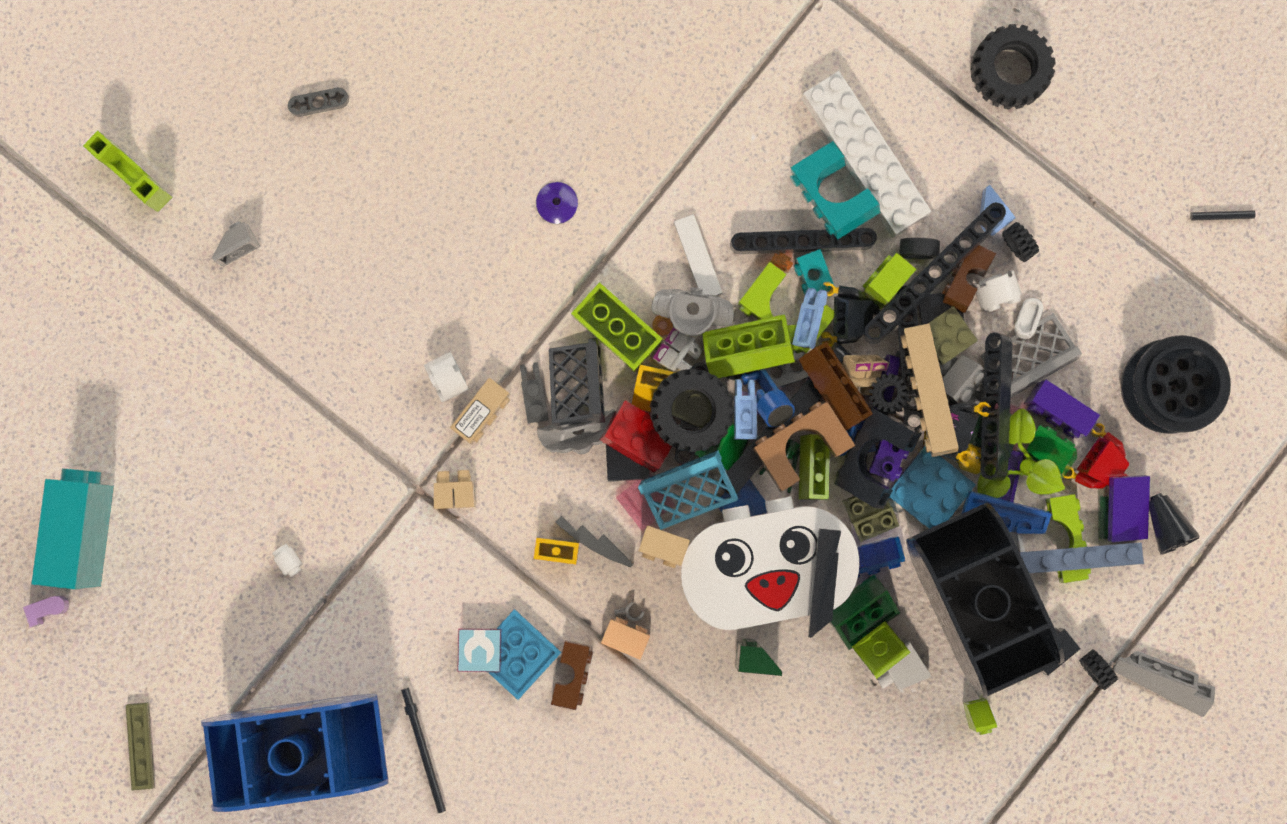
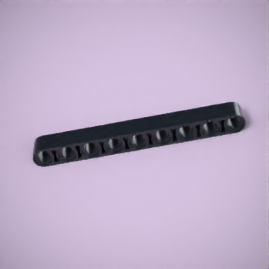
M992 203L867 324L864 333L865 340L870 344L880 343L1003 222L1006 214L1005 207L1001 203ZM998 211L1001 217L993 218L990 212ZM981 225L986 229V231L984 233H978L976 232L975 227ZM962 240H967L970 242L971 246L969 248H963L961 247L959 242ZM946 255H952L955 257L956 261L953 263H948L945 261L944 257ZM935 269L938 270L941 275L937 278H933L930 276L929 272ZM921 284L926 290L919 293L915 291L914 286ZM907 299L910 302V306L906 308L901 307L899 301ZM886 314H892L895 320L889 323L883 317ZM871 329H877L880 335L874 338L868 332Z
M841 344L833 350L841 364H843L845 355H852ZM811 378L790 399L795 408L792 418L800 413L805 416L810 411L809 408L815 405L822 397L815 388ZM790 419L784 425L785 427L791 425L793 422ZM767 426L726 472L736 494L762 465L753 451V448L757 446L755 442L764 436L767 438L775 435L773 431L778 427ZM722 488L725 492H727L730 495L727 489Z

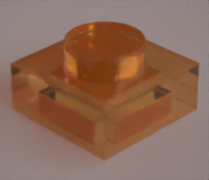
M775 253L770 261L787 273L793 265V262L790 261L791 258L783 253L779 255Z

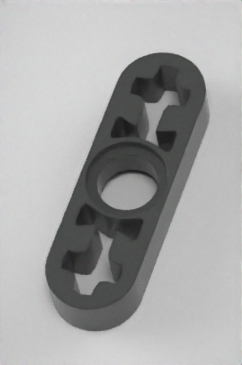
M339 87L298 95L288 101V109L296 117L336 110L347 106L349 95L343 88ZM338 93L344 96L340 103L337 100H330L331 105H329L326 95H329L330 99L337 97ZM316 97L324 98L322 107L316 108L313 106V100ZM306 99H308L309 106L311 107L308 110L307 106H301L300 111L293 108L296 106V102H299L301 105L307 104Z

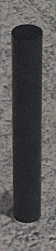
M1255 210L1190 213L1191 221L1255 219L1256 216Z

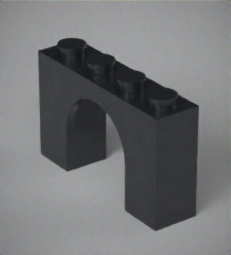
M871 408L873 414L864 419L865 422L861 430L855 436V446L846 453V460L838 470L834 484L870 506L884 509L893 490L870 475L866 465L867 454L875 443L882 440L888 441L903 451L913 452L922 433L886 412Z

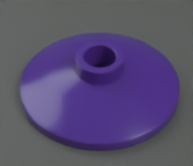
M553 182L545 185L539 191L536 198V207L539 215L545 221L561 224L569 221L575 215L578 199L575 191L569 185ZM555 198L561 200L559 205L553 204Z

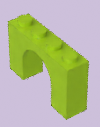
M98 130L83 145L98 161L110 168L131 187L129 190L150 208L159 212L172 199V196L137 163Z
M769 262L739 301L738 305L741 306L739 310L748 317L753 315L758 320L774 317L770 310V298L787 274ZM827 305L823 309L817 339L834 318V310ZM788 325L791 344L793 343L797 325ZM792 344L793 351L795 350L797 353L803 352L805 355L810 350V348Z

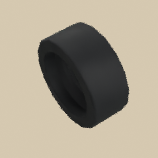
M900 239L899 255L903 258L935 259L940 254V241L937 239Z

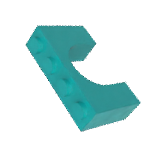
M832 141L790 167L792 173L790 179L795 187L799 186L803 192L801 194L805 201L812 203L814 206L813 211L817 218H822L825 221L824 226L830 235L834 234L838 240L880 213V204L868 188L848 201L841 203L830 202L820 195L819 187L823 180L846 166L845 156L835 142Z

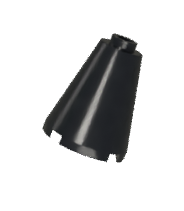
M1162 493L1150 497L1149 512L1158 551L1161 555L1175 551L1176 548L1184 547L1199 539L1200 536L1196 529L1168 495L1163 496Z

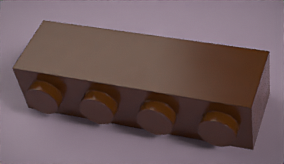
M827 342L815 347L799 358L803 369L813 381L815 388L820 392L825 403L828 402L846 431L873 414Z

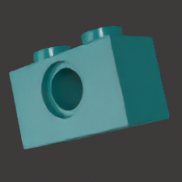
M821 249L796 258V264L793 267L797 277L801 276L803 284H801L804 295H806L809 288H813L817 292L820 290L829 292L831 290V286L823 284L824 282H830L834 285ZM811 270L816 271L819 275V278L815 281L810 280L808 277V272Z

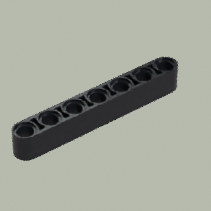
M855 228L846 234L851 242L845 245L841 243L840 238L837 240L835 235H830L826 229L740 232L733 235L730 247L736 254L814 252L821 249V252L867 250L875 244L877 235L871 228ZM868 234L871 237V243H863L861 235ZM801 236L806 237L809 244L801 246L798 243V238ZM827 236L830 243L828 245L820 244L819 237ZM779 237H784L788 245L780 247L776 240ZM763 238L766 240L767 245L760 248L756 245L755 240ZM736 239H743L746 246L741 249L737 248L734 241Z
M906 285L902 286L898 290L897 295L906 287ZM900 300L899 305L906 308L910 306V302ZM917 307L910 313L913 317L912 321L905 322L902 320L897 325L900 373L903 379L910 375L913 376L912 369L907 368L904 361L908 351L907 348L903 349L900 336L904 335L905 328L918 326ZM910 385L911 388L908 389L912 391V395H909V397H918L917 390H912ZM906 402L907 408L903 407L905 424L909 425L908 420L912 417L918 420L923 418L921 410H917L916 405L910 406ZM920 424L917 427H912L918 431L921 430Z
M996 332L990 333L985 341L983 402H986L991 407H983V412H987L989 415L987 417L982 416L980 471L985 479L1002 481L1008 474L1013 343L1009 336ZM998 403V408L995 411V405ZM997 424V430L995 432L994 427ZM995 467V468H996V471H995V474L993 475V468Z

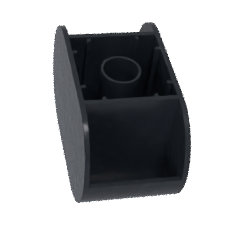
M986 502L906 539L911 561L964 675L980 699L983 700L998 691L1064 662V652L1054 625L1007 526L991 504Z

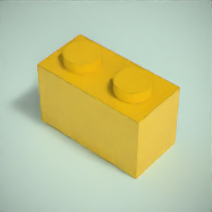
M536 538L533 559L576 565L580 543Z

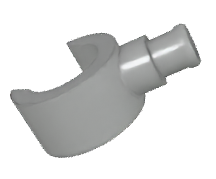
M634 602L629 603L626 608L614 610L615 617L627 616L631 621L640 620L644 616V611L638 617L630 616L629 608Z

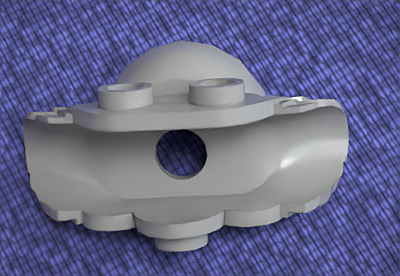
M690 287V290L686 291L662 289L656 293L652 301V312L656 315L670 318L674 328L687 336L700 335L711 325L730 326L734 318L733 306L730 301L715 295L702 293L703 289ZM694 302L698 304L699 312L697 314L691 315L687 312L689 303Z
M569 400L566 405L573 409L580 401ZM583 405L577 411V414L580 416L589 415V408ZM562 408L557 414V419L565 418L570 412ZM615 410L605 411V423L597 424L596 421L537 428L538 438L541 444L552 453H568L573 450L578 454H586L593 445L603 443L599 439L613 417ZM584 429V431L580 434L573 433L574 431Z

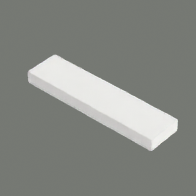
M694 214L674 221L697 287L703 289L702 293L715 296L722 294Z

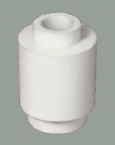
M285 544L272 553L274 561L284 576L289 574L292 577L301 571L300 566L303 564L292 547L289 548Z

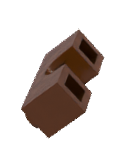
M979 245L963 261L962 265L953 271L951 275L954 277L952 284L947 283L942 292L945 295L943 303L951 307L954 306L955 309L966 313L978 290L967 282L966 276L977 274L984 278L996 253Z
M565 640L560 663L570 665L574 669L575 677L569 683H555L551 705L576 710L577 705L582 706L584 693H580L582 684L586 685L589 672H585L586 663L591 664L593 651H590V645Z

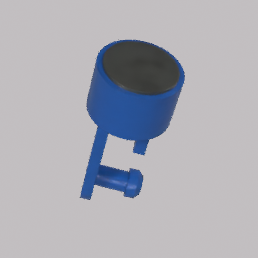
M765 369L755 370L749 374H741L740 380L742 384L747 385L748 380H757L762 389L758 390L756 395L757 411L769 427H779L792 418L795 412L794 406L785 393L777 388Z

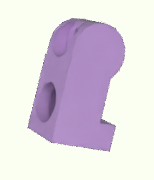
M53 596L23 607L29 626L36 627L44 624L42 618L46 616L65 613L69 608V601L64 596Z

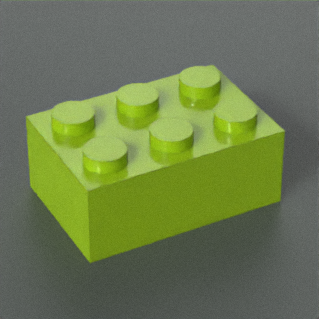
M898 253L893 257L888 255L862 285L864 288L863 293L866 294V298L873 300L874 304L878 305L881 310L916 271V268Z

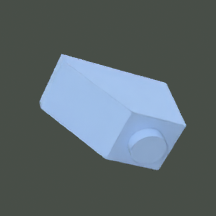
M989 185L982 192L980 214L990 204L995 202L1001 203L1006 209L1003 222L991 233V236H993L1016 217L991 185ZM998 211L990 212L993 218L1001 217Z

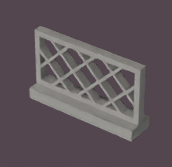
M1054 313L1039 321L1037 328L1041 326L1040 331L1036 330L1035 334H1039L1037 345L1024 342L1025 339L1019 341L1020 337L1017 335L1011 337L1012 343L1021 345L1019 355L1012 354V358L1017 359L1015 369H1012L1014 375L1011 381V398L1080 358L1082 352L1078 346L1075 347ZM1052 320L1056 326L1055 334L1043 332L1044 324ZM1041 335L1054 338L1051 348L1039 346ZM1056 339L1064 340L1069 348L1064 351L1054 349ZM1023 346L1035 348L1033 359L1021 356ZM1038 349L1050 352L1047 361L1036 360ZM983 353L980 356L983 361L985 359V353ZM1020 360L1032 362L1031 370L1028 372L1019 371Z

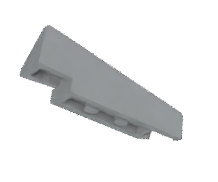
M1137 651L1129 657H1119L1113 666L1114 672L1201 717H1204L1214 704L1215 687L1198 683L1199 674Z

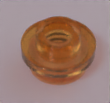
M658 315L652 322V328L658 335L665 336L672 330L673 323L670 318ZM660 322H665L667 327L660 329L658 325Z

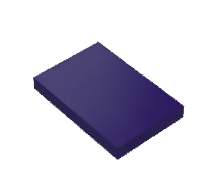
M1150 476L1110 477L1108 541L1148 539Z

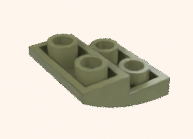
M855 496L842 501L860 542L899 527L896 515L889 501H887L884 509L874 508Z

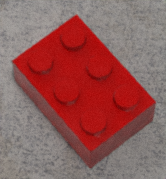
M626 400L619 404L599 439L653 473L660 469L672 448L655 431L650 415Z

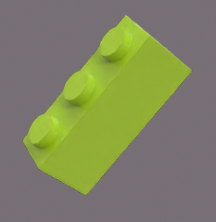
M817 434L800 436L799 500L829 499L830 451Z

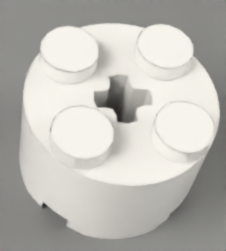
M1014 270L1007 271L1005 275L997 274L973 284V287L978 289L976 296L980 307L985 311L988 310L990 312L1001 308V303L1012 304L1021 300L1020 296L1022 293Z
M451 352L424 365L441 402L469 390Z

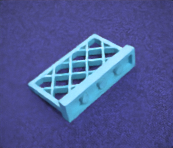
M719 451L712 452L641 481L638 489L641 494H644L660 530L738 500L721 462L722 457ZM718 467L721 474L719 481L707 477L710 470ZM695 476L703 479L700 489L688 484L690 478ZM705 481L717 485L714 495L702 490ZM677 484L684 487L681 496L669 492L671 485ZM719 487L727 489L731 497L723 499L716 496ZM686 488L698 493L695 502L683 498ZM657 491L665 496L660 504L653 501L650 494ZM700 494L712 499L710 505L705 507L697 503ZM667 496L679 500L676 509L664 505ZM681 502L693 506L690 513L685 514L678 511ZM662 509L673 513L671 520L663 522L660 516Z

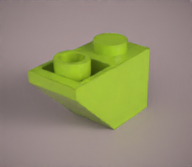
M977 699L963 703L970 729L979 732L980 735L991 733L993 728H998L987 699Z

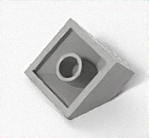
M236 222L229 227L230 230L225 232L212 256L216 263L225 267L260 247L247 223Z

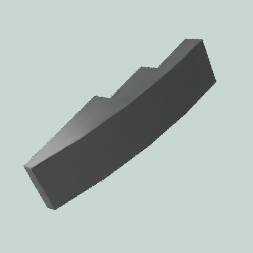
M563 516L556 521L570 536L590 550L630 568L634 565L604 534L597 540L584 525L576 530Z

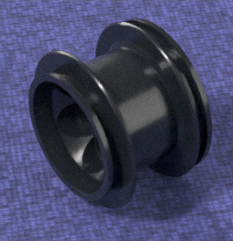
M1187 335L1171 336L1144 345L1129 359L1121 377V395L1130 415L1144 427L1164 434L1193 432L1210 425L1225 409L1231 392L1230 372L1222 355L1208 342ZM1179 359L1184 362L1183 370L1177 367ZM1158 364L1162 365L1164 369L1162 375H1159L1156 371ZM1193 375H1196L1199 379L1197 386L1192 383ZM1173 382V385H1175L1176 388L1171 389V386H1168V383ZM1152 385H1155L1158 389L1155 396L1152 392ZM1188 395L1193 399L1191 406H1188L1186 403ZM1167 400L1172 403L1171 411L1165 408Z

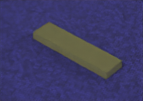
M149 702L126 704L131 790L155 788Z

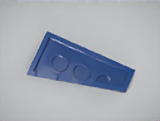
M972 491L968 492L962 513L987 502L998 512L1009 532H1017L1018 534L1046 533L1052 515L1051 512Z

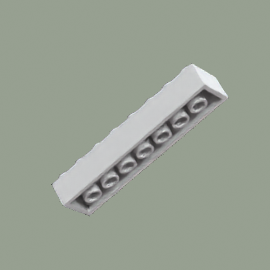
M839 71L803 93L802 101L829 142L834 141L845 156L846 168L861 191L868 188L879 202L880 213L878 217L892 238L931 213L928 205Z

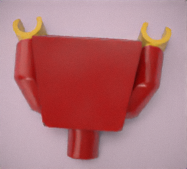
M1097 423L1096 426L1100 428L1101 432L1097 433L1091 429L1090 433L1092 436L1099 438L1076 469L1079 473H1075L1071 467V476L1063 477L1064 479L1073 478L1076 483L1090 489H1103L1109 486L1110 477L1128 476L1124 472L1129 467L1122 441L1110 432L1106 433L1104 425Z

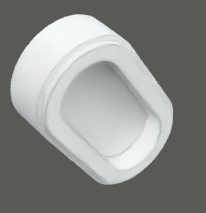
M1029 298L1023 302L1014 328L1018 337L1029 339L1035 334L1043 313V304L1040 300Z

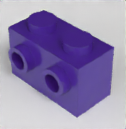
M886 440L880 441L868 470L869 473L894 482L895 478L899 479L903 467H900L902 459H907L909 451H903Z

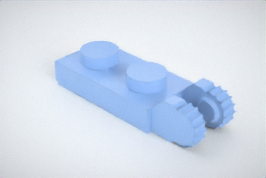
M813 288L807 290L804 302L801 305L793 345L810 349L815 348L823 309L827 301V291L820 290L817 292Z
M740 379L735 380L734 439H757V396H755L754 380H748V396H742V382Z

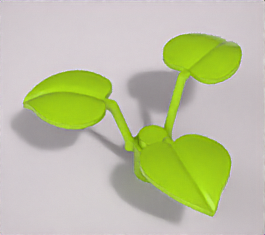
M1021 408L1010 416L1009 443H1018L1019 449L1027 458L1020 464L1019 471L1008 470L1007 475L1028 476L1026 485L1035 494L1049 495L1065 489L1058 466L1053 461L1047 459L1038 462L1034 461L1033 457L1029 455L1022 443L1032 442L1035 437L1036 427L1031 414L1026 409ZM995 467L993 468V475L995 474V471H996V468H995ZM980 474L977 482L978 493L994 498L1003 497L1010 488L1008 476L1002 481L985 479Z

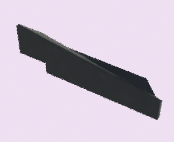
M821 528L818 530L808 638H812L833 619L839 553H836L841 530Z

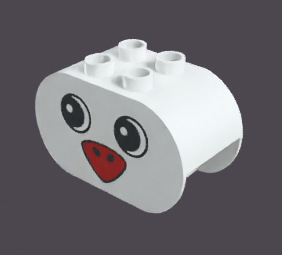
M792 497L766 501L767 513L750 516L748 505L722 510L724 522L713 524L703 530L691 542L686 551L681 569L682 586L686 599L693 611L703 621L723 630H736L810 615L818 530L821 528L841 530L836 553H839L834 598L835 609L850 596L858 578L859 555L851 532L841 520L827 511L814 507L794 508Z

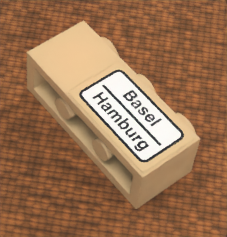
M488 378L450 428L470 444L474 441L478 443L485 434L482 432L487 425L491 426L498 417L495 414L500 408L504 409L510 402L508 397L511 394L491 378Z

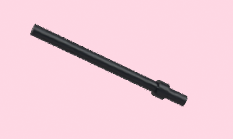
M409 687L401 690L405 702L404 710L411 722L437 812L442 813L446 809L417 716L418 708L416 703L413 702Z

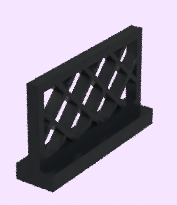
M597 338L588 339V343L550 348L549 370L553 427L588 421H596L597 424L605 423L601 347ZM586 350V355L581 361L574 357L578 351ZM563 353L567 357L559 364L555 361L554 355ZM572 359L577 365L570 372L564 366ZM581 367L587 370V374L582 379L575 376ZM562 370L568 375L560 383L555 379V376ZM571 378L579 382L572 391L565 387ZM582 386L588 389V393L583 398L576 394ZM561 389L569 393L562 402L556 398ZM572 397L580 401L573 409L566 405ZM585 405L589 408V415L580 416L577 414V411ZM562 408L570 412L565 418L557 419V414Z

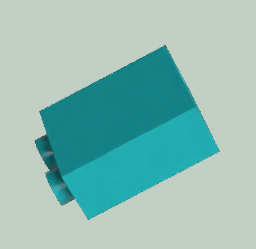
M62 468L60 480L45 479L31 585L67 589L101 587L114 485L100 484L102 472Z

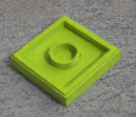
M886 621L852 646L853 650L876 679L911 653Z

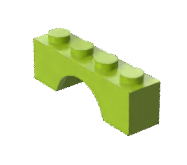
M1075 494L1046 498L1047 511L1052 514L1050 520L1061 524L1068 533V548L1087 547L1086 541L1082 539L1081 532H1084V525L1082 519H1079L1080 502L1075 497ZM1091 568L1057 571L1059 583L1089 579L1088 574H1091Z

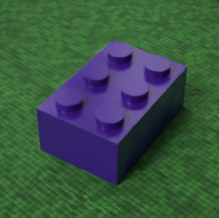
M1047 379L1038 382L1024 402L1028 406L1027 410L1036 416L1040 414L1046 418L1045 422L1052 427H1060L1064 430L1062 433L1071 439H1074V437L1076 439L1087 437L1100 417V414Z

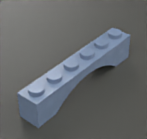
M1142 542L1020 552L1029 573L1144 564Z

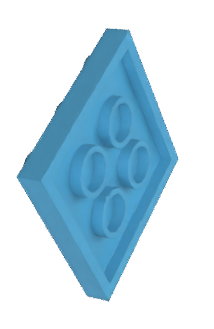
M924 446L891 489L893 491L889 498L929 529L949 520L965 500L968 492L972 491L976 484L941 456L932 457L931 451L927 452Z
M514 609L496 629L500 630L499 671L487 672L519 700L562 652Z

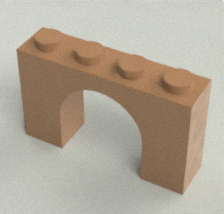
M821 402L816 403L809 408L811 412L804 416L800 413L791 419L793 422L791 425L785 427L783 424L773 431L775 435L767 438L764 436L755 442L757 446L753 448V451L780 493L800 481V478L789 463L785 452L786 443L792 434L798 431H811L817 434L823 440L834 459L855 446L828 402L821 404Z

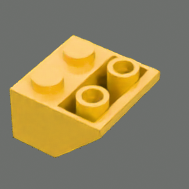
M640 365L631 404L643 411L651 412L650 403L655 389L658 388L663 379H666L674 372Z

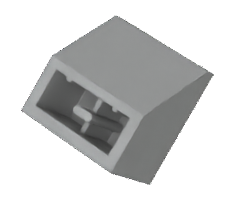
M962 354L943 377L946 396L952 404L976 403L978 405L980 402H983L984 369L979 363Z

